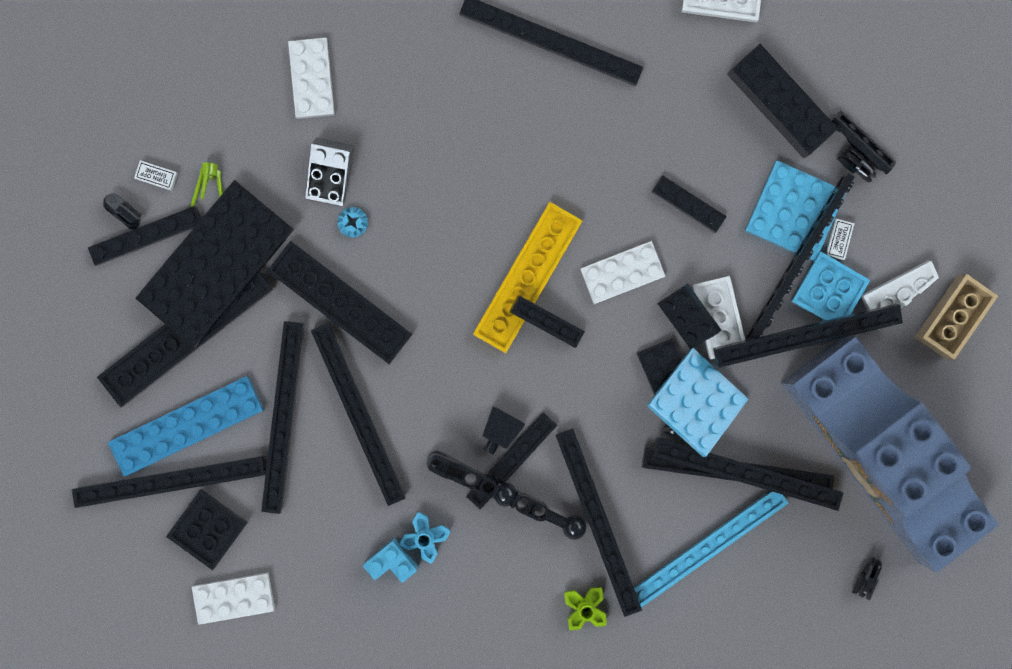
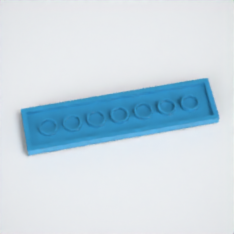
M246 376L107 443L123 476L126 477L264 411L249 377Z

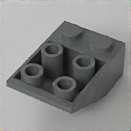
M318 137L312 142L306 199L340 206L344 205L354 145Z

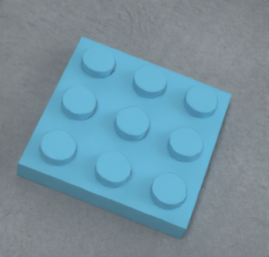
M819 252L790 302L823 321L851 315L870 280L823 252Z

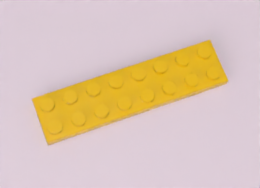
M549 202L473 335L504 353L508 351L525 321L509 312L516 297L520 295L535 304L580 227L581 219Z

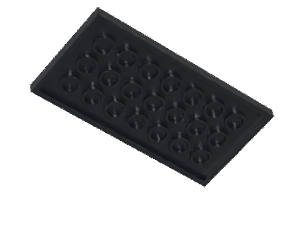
M234 180L135 299L189 345L196 348L295 229Z

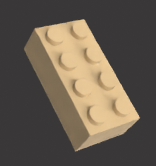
M968 274L957 275L914 338L944 359L955 360L998 298V295Z

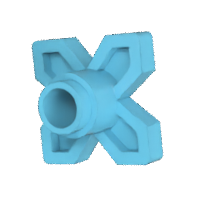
M418 511L412 521L416 532L406 533L399 545L408 551L418 547L421 550L422 559L432 564L438 554L434 543L446 541L451 530L442 524L430 528L429 517ZM422 535H426L428 539L424 540Z

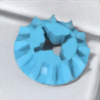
M350 207L344 209L338 215L337 225L343 235L355 238L361 236L366 231L368 218L361 209ZM348 216L353 219L359 218L355 222L357 229L352 225L347 226L349 223Z

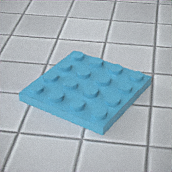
M775 161L744 231L796 254L835 186L782 162ZM837 209L835 210V212H834L833 215H832V216L834 217V219H835V216H836V214H837V212H838ZM833 221L828 227L824 228L822 232L824 235L818 244L815 243L812 248L814 252L809 260L815 261Z
M692 348L646 406L702 457H706L748 401V398Z

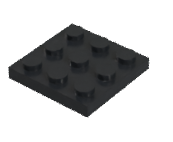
M201 489L166 537L213 571L248 522Z

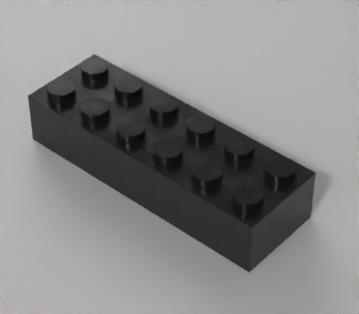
M761 43L727 74L803 159L812 154L838 130L835 124Z

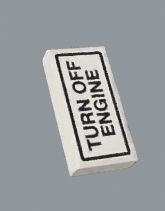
M140 160L134 179L173 191L178 173Z
M834 219L825 252L826 255L834 259L845 260L854 223Z

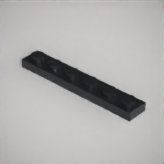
M193 206L90 246L88 250L94 265L98 266L191 230L202 218L197 206Z

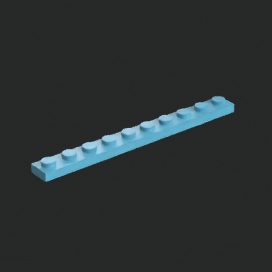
M767 492L636 585L634 589L641 608L788 504L786 498L776 492Z

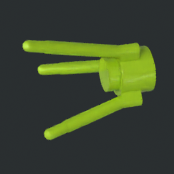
M202 163L191 207L195 205L201 183L200 198L204 199L207 181H214L215 177L217 179L219 197L223 194L221 171L217 170V164Z

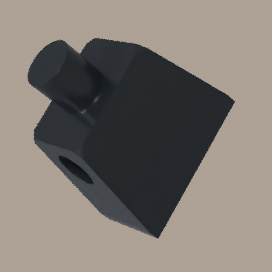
M493 406L483 432V437L489 439L484 450L494 455L498 446L507 449L524 428L525 423Z

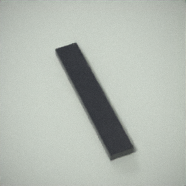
M543 412L486 475L495 479L496 482L505 483L558 425ZM486 482L483 485V489L490 491L494 485L491 482ZM472 490L466 498L481 510L491 499V496H484Z

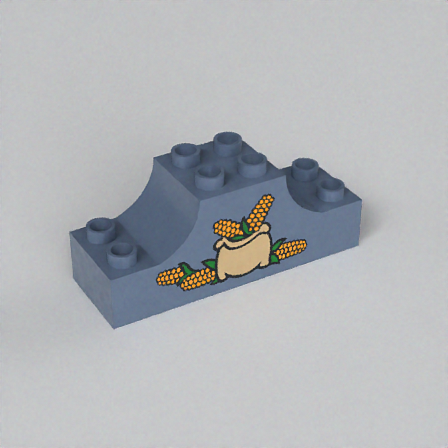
M856 337L837 339L781 382L919 564L937 573L999 526L968 482L966 472L972 467L923 403L911 398L897 387L882 372Z

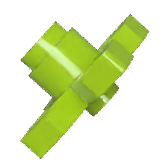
M601 586L590 587L584 598L576 590L564 591L565 604L575 609L567 617L570 631L581 629L585 621H590L595 627L607 625L605 612L596 607L604 599Z

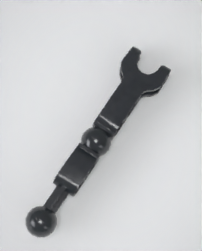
M434 450L428 455L427 468L431 472L459 483L484 496H491V499H494L500 506H510L512 509L515 507L518 512L536 521L546 520L562 528L564 535L572 540L582 538L586 532V523L579 516L566 518L548 509L544 502L526 493H520L511 483L496 482L492 477L439 450ZM439 459L441 463L438 465L434 464L433 460ZM472 473L476 476V480L471 483L467 482L465 477ZM484 483H493L494 486L492 490H484ZM526 499L528 504L525 507H519L518 501ZM538 507L545 508V512L542 515H536L535 510Z

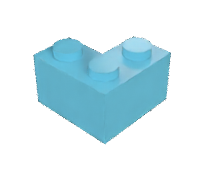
M395 537L363 564L365 570L374 580L379 578L388 569H391L401 583L417 572L419 567L408 552L399 545Z

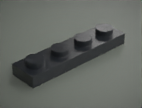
M840 110L832 119V122L838 128L837 131L847 137L848 142L855 145L864 157L869 158L878 170L883 171L887 175L895 166L896 161Z
M663 175L652 190L653 194L714 233H717L727 217Z
M520 295L516 297L509 310L510 313L574 348L577 347L585 332Z

